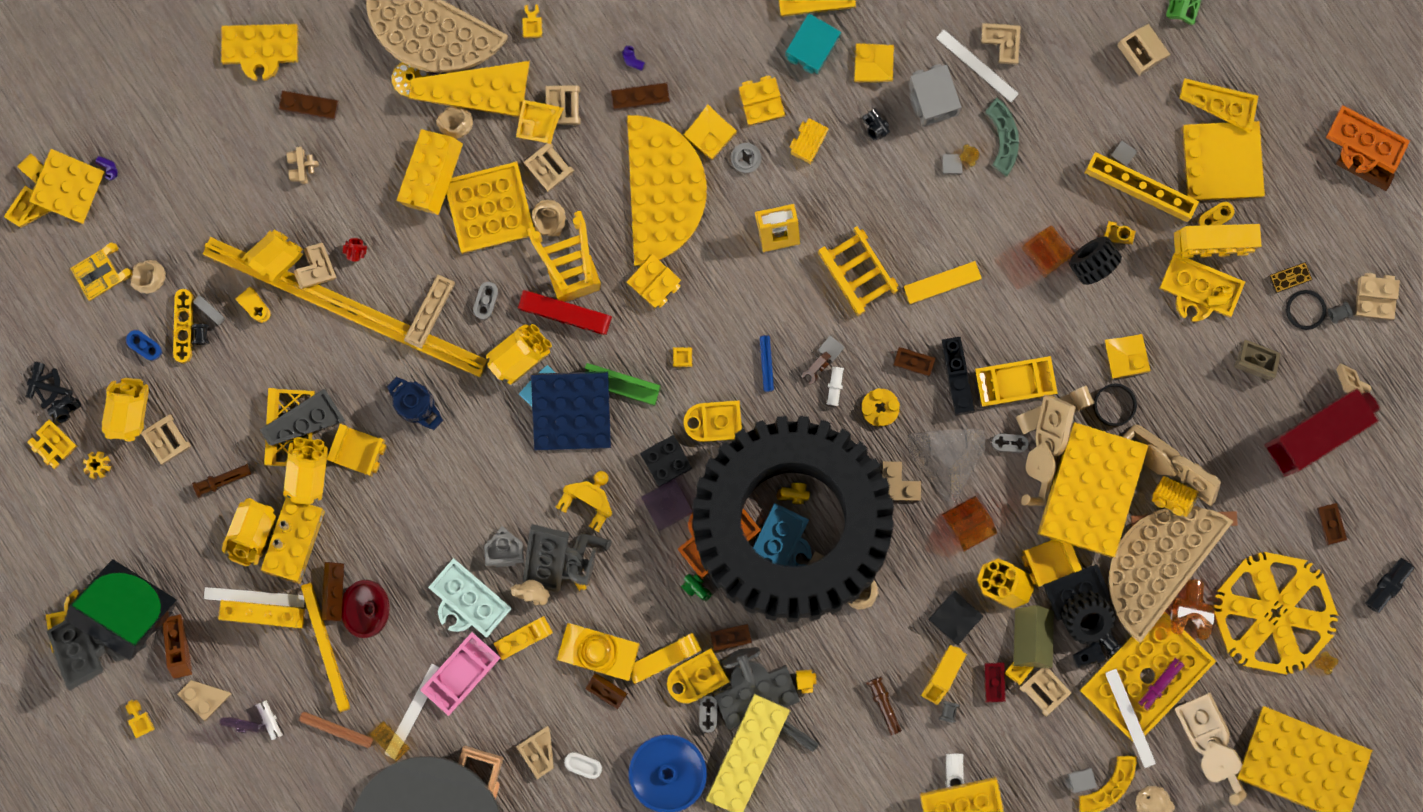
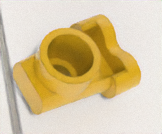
M1108 221L1105 236L1109 237L1112 243L1133 245L1136 231L1131 230L1128 226H1118L1117 222ZM1124 234L1129 236L1126 239L1121 238Z
M792 483L791 488L781 487V489H778L777 500H792L793 504H804V501L809 500L810 493L806 491V484Z

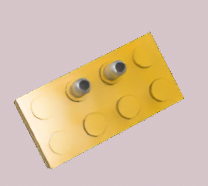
M285 498L261 568L263 573L301 584L325 514L324 509L311 504L293 503L291 498Z

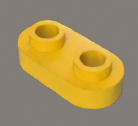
M1221 202L1203 213L1198 220V225L1206 226V219L1210 220L1211 225H1223L1234 216V207L1228 202ZM1222 209H1223V210H1226V212H1227V215H1226V216H1223V215L1221 214V210H1222Z

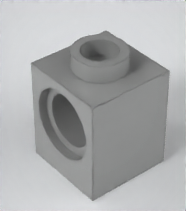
M1092 768L1068 773V778L1065 779L1067 789L1071 790L1072 793L1097 787Z

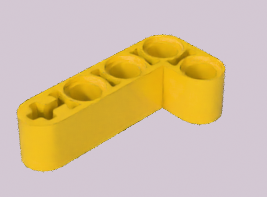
M691 633L635 662L631 673L634 685L702 651L694 634Z

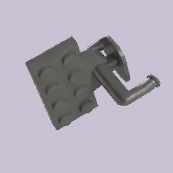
M531 524L522 583L528 580H535L540 582L545 589L560 592L562 579H571L575 583L588 586L593 572L597 548L593 547L589 560L583 559L587 544L601 546L608 550L612 540L580 534L577 537L574 549L568 547L570 533ZM582 570L586 571V576L580 575Z
M66 620L47 630L61 675L69 691L104 672L99 657L106 652L115 661L126 659L108 648L99 639L86 634Z
M758 647L739 649L722 661L725 668L736 666L731 675L732 686L714 693L728 730L740 725L754 694L783 707L800 702L786 665L768 672L762 664L751 660L761 654Z

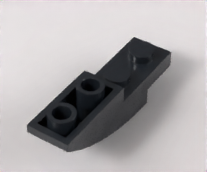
M961 337L942 339L946 374L955 416L974 413Z

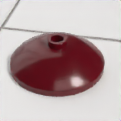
M360 580L353 583L346 590L342 599V620L346 629L356 637L371 638L380 633L385 627L390 611L389 599L381 585L372 580Z

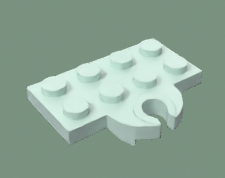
M454 558L428 587L442 599L438 608L441 624L446 623V618L449 615L456 616L457 622L453 626H449L448 630L462 632L473 626L488 638L512 610L507 603Z

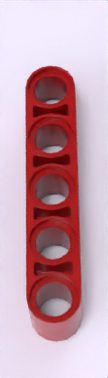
M526 290L522 291L517 307L521 311L601 335H607L612 319L610 315Z

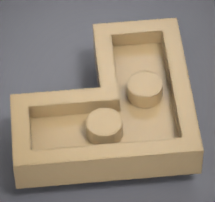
M983 23L981 44L1000 45L999 63L1018 65L1021 26Z
M323 243L308 246L304 249L309 266L298 268L294 271L300 289L337 278Z
M883 461L882 477H887L889 482L890 499L893 498V501H921V481H902V462Z

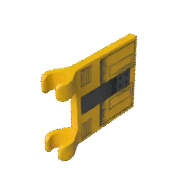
M111 242L107 244L103 249L70 268L89 301L122 281L131 278L133 275L132 270L128 268L118 274L108 258V255L118 251L119 248L116 243Z

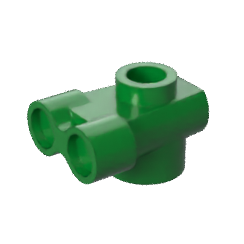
M689 573L683 579L685 582L681 587L691 597L696 593L705 602L712 597L713 594L702 585L704 581L697 574L693 576Z

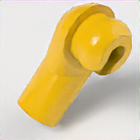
M1223 286L1218 296H1208V306L1227 304L1233 296L1232 286Z

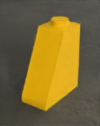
M949 645L921 696L938 705L951 687L967 654L959 647Z

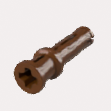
M248 464L216 477L208 476L207 479L198 483L193 482L192 485L199 499L206 493L216 492L219 487L252 475Z
M880 676L866 682V685L870 687L873 694L872 699L877 702L890 736L902 730L890 705L889 693L885 690L881 681L883 678Z

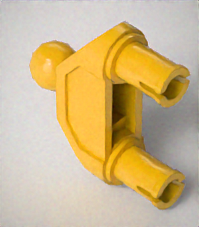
M605 471L596 472L594 474V484L585 481L565 485L563 488L564 493L555 508L561 509L562 512L566 513L573 499H580L596 509L597 513L588 527L592 529L595 527L594 530L600 532L605 520L613 514L605 491L600 489L601 486L607 484L609 480L608 474Z

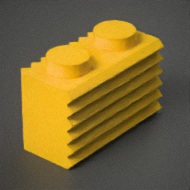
M808 118L807 122L803 121L798 129L801 132L798 139L794 138L789 146L792 149L791 155L811 164L829 128Z
M1163 476L1153 493L1152 502L1160 508L1165 507L1172 510L1177 516L1183 515L1188 517L1197 501L1198 491Z

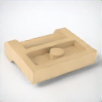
M546 86V104L564 108L557 125L581 124L578 104L580 86ZM565 93H571V117H566Z
M552 143L545 144L524 161L526 167L547 192L551 191L574 172L571 166L568 167L554 150ZM548 153L563 172L558 175L543 155Z
M171 414L141 432L161 465L191 448L189 442L185 441L174 424V418ZM167 425L179 444V447L176 449L164 433L163 426Z
M1040 668L1019 687L1022 692H1026L1042 709L1045 717L1071 694L1068 688L1049 668ZM1034 682L1052 701L1049 706L1032 689L1031 685Z

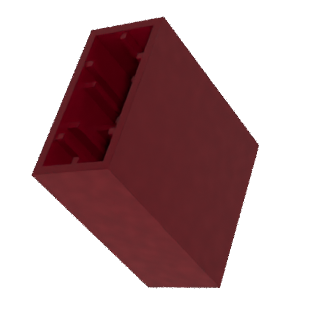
M1356 388L1330 402L1273 438L1264 446L1284 477L1292 475L1379 422L1375 413L1380 411L1379 404L1369 391L1361 394L1359 389Z

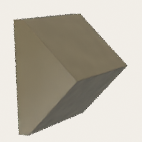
M1244 340L1234 367L1271 381L1276 377L1281 353Z

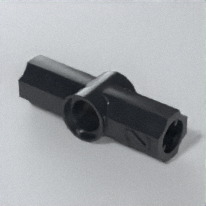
M1400 558L1390 572L1380 579L1376 585L1377 588L1365 604L1371 610L1380 613L1389 600L1394 598L1402 589L1403 582L1414 570L1412 564Z

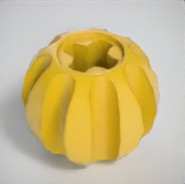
M97 451L96 456L94 452L87 454L89 459H83L82 463L86 464V468L83 469L85 475L90 473L89 477L95 480L98 475L100 479L106 477L105 471L110 472L111 466H107L111 462L109 457H104V452ZM99 462L100 466H97V469L94 468V465Z

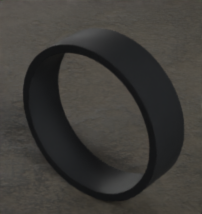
M1109 384L1096 394L1093 404L1094 413L1105 425L1113 427L1124 425L1136 413V397L1125 385ZM1119 387L1127 391L1131 396L1133 411L1126 421L1110 423L1099 414L1097 399L1106 388Z

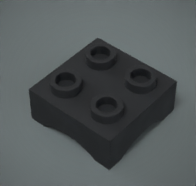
M674 434L640 453L659 488L692 470V466Z
M954 590L928 620L951 641L959 645L983 618V615Z

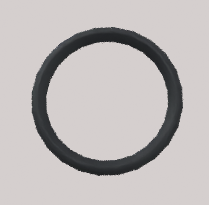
M1300 290L1294 293L1286 305V314L1289 321L1295 327L1303 330L1318 327L1326 316L1327 309L1323 298L1311 290ZM1311 294L1321 302L1322 315L1315 324L1303 326L1292 318L1290 305L1298 295Z

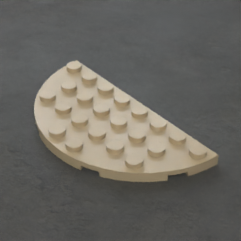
M366 0L367 15L371 28L382 46L398 60L423 71L451 73L472 68L493 56L508 39V35L443 0Z
M1193 506L1188 517L1183 515L1177 516L1172 510L1164 508L1139 520L1127 531L1119 542L1116 555L1111 561L1109 593L1118 619L1139 643L1143 641L1234 521L1216 511L1199 508L1198 506Z

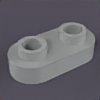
M485 282L479 288L473 308L474 314L478 319L486 320L493 314L499 292L497 286L492 282ZM491 289L492 294L486 295V290ZM482 307L487 308L485 314L480 313Z

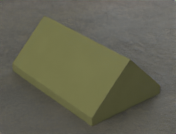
M1038 605L1015 609L1013 666L1053 668L1054 612Z

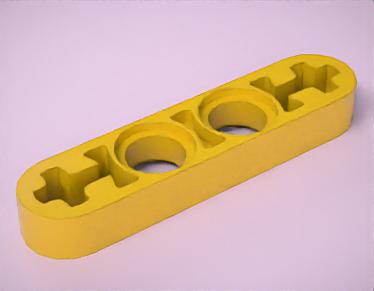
M187 289L178 290L174 299L173 356L176 361L182 364L189 362L192 358L194 298ZM183 293L189 297V299L185 300V306H189V309L179 308V306L183 307V301L179 299V297L183 296ZM181 312L188 313L187 321L181 322L178 317ZM187 331L188 338L185 341H180L178 338L179 332ZM178 343L182 345L188 344V347L184 346V352L187 353V356H184L183 360L178 356V353L182 352V347L178 346Z

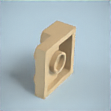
M1365 273L1364 276L1359 277L1355 316L1394 320L1400 280H1395V276L1391 275L1376 278V274Z

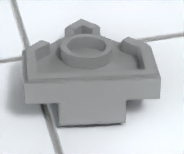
M503 526L484 545L486 566L506 567L515 566V563H524L523 542L513 536Z

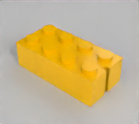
M421 129L396 201L406 207L439 215L463 143L454 137Z
M1260 224L1185 226L1174 232L1175 255H1182V258H1192L1194 255L1206 258L1212 257V254H1219V257H1227L1233 253H1237V256H1248L1249 253H1254L1256 249L1262 247Z

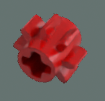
M351 238L343 245L342 253L347 254L346 258L348 260L357 262L364 258L367 246H363L361 239Z

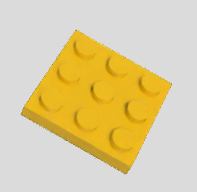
M50 149L28 202L83 224L105 171Z

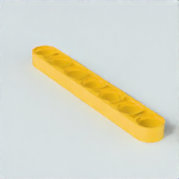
M311 582L301 585L302 593L337 707L340 712L350 710L324 620H321L322 614Z

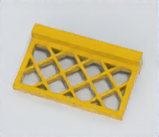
M268 388L266 425L276 420L283 411L287 413V408L293 402L299 405L300 403L297 399L301 395H310L312 397L315 391ZM279 394H288L293 400L284 407L279 401ZM292 394H298V396L294 398ZM312 432L306 434L308 439H312ZM294 438L288 440L284 445L278 443L281 446L278 450L277 444L269 446L265 440L264 466H286L287 460L285 462H276V454L282 449L288 454L285 446Z

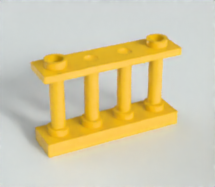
M856 226L853 230L855 236L832 250H827L824 246L818 250V254L859 317L865 313L864 308L866 304L889 290L895 295L898 292L897 287L899 286L894 277H889L866 241L868 236L863 229L860 230ZM860 241L866 251L844 265L837 266L834 261L836 259L835 256ZM871 258L876 267L856 280L847 282L844 277L846 275L845 272ZM881 274L886 283L863 298H857L854 293L856 288Z
M221 600L218 619L303 628L305 609Z

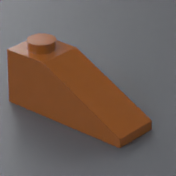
M182 615L171 616L163 623L167 669L173 679L192 675V667Z

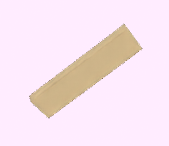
M437 275L404 338L405 342L422 349L455 285L454 281Z

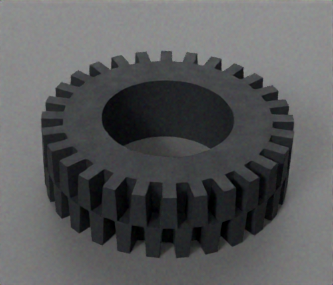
M779 416L776 418L775 423L766 425L765 420L756 422L754 429L746 432L743 428L735 433V439L730 444L725 441L719 447L716 458H710L707 462L703 478H699L696 498L693 500V530L696 547L700 554L701 563L705 571L707 570L711 575L715 586L718 589L721 588L726 593L727 598L734 604L737 601L744 605L745 611L755 614V612L762 613L766 619L776 621L777 617L787 618L788 622H798L800 618L807 617L810 618V621L820 619L822 614L827 612L834 614L840 611L844 604L848 602L853 603L858 599L861 592L865 588H869L876 574L881 570L889 550L894 527L893 498L890 499L889 495L890 485L887 477H882L880 473L881 465L876 457L871 459L868 456L867 447L861 441L858 444L854 443L851 440V434L842 428L840 432H836L831 429L830 422L821 420L819 425L810 423L807 416H799L797 422H788L787 416ZM786 473L808 475L824 483L837 497L843 510L844 531L834 549L822 559L805 566H782L763 558L747 541L741 525L742 510L753 490L771 477Z

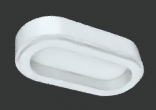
M573 752L565 758V767L573 773L589 779H595L602 772L601 763L585 755Z

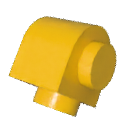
M811 669L797 670V690H801L802 694L813 693V685H816V673H812Z

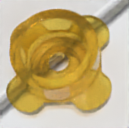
M966 144L963 146V152L959 155V158L972 167L979 158V151L977 148Z
M1326 651L1322 652L1321 658L1315 662V667L1321 668L1327 675L1332 673L1335 665H1338V659L1333 658Z

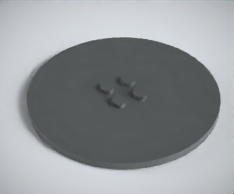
M435 756L412 757L388 766L366 785L358 797L353 812H501L493 793L479 776L455 761Z

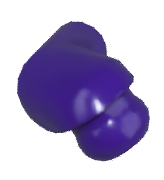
M625 46L622 56L626 65L643 71L645 62L636 59L632 46Z
M98 156L95 164L105 169V178L107 180H115L118 176L116 164L111 160Z

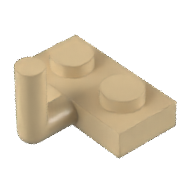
M1341 363L1336 368L1339 380L1346 393L1356 388L1359 389L1361 394L1371 391L1369 384L1360 381L1356 370Z

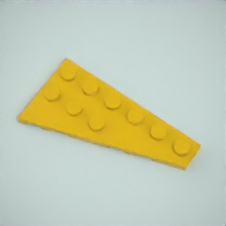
M530 61L411 79L408 99L520 117Z

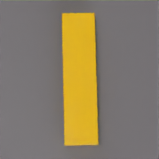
M976 261L905 285L903 288L910 305L979 281L982 277Z

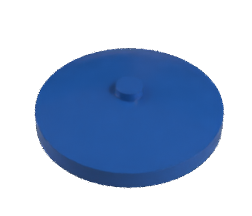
M660 735L647 740L637 749L629 766V782L633 793L644 806L656 812H679L690 807L703 792L707 778L706 764L701 752L693 743L676 735Z

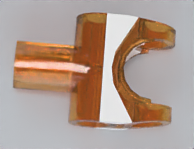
M1190 579L1186 585L1185 599L1177 597L1174 599L1171 609V629L1174 634L1181 635L1187 621L1190 620L1196 627L1199 639L1207 640L1213 627L1215 611L1213 605L1203 603V581Z

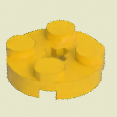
M877 388L870 391L864 397L861 406L864 419L872 426H888L898 417L900 403L891 391ZM883 403L886 410L885 412L880 411L878 413L875 405Z

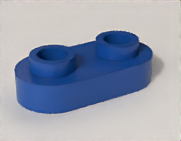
M138 330L128 333L126 343L131 349L150 361L160 358L162 348L157 342ZM139 337L140 342L135 344L134 339ZM155 348V353L151 355L150 349Z

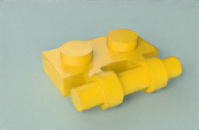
M50 419L36 432L40 439L36 441L32 437L27 442L32 447L31 450L35 454L38 453L44 459L43 462L50 465L53 469L60 465L55 460L58 455L65 460L78 447ZM45 444L53 450L50 454L43 448Z

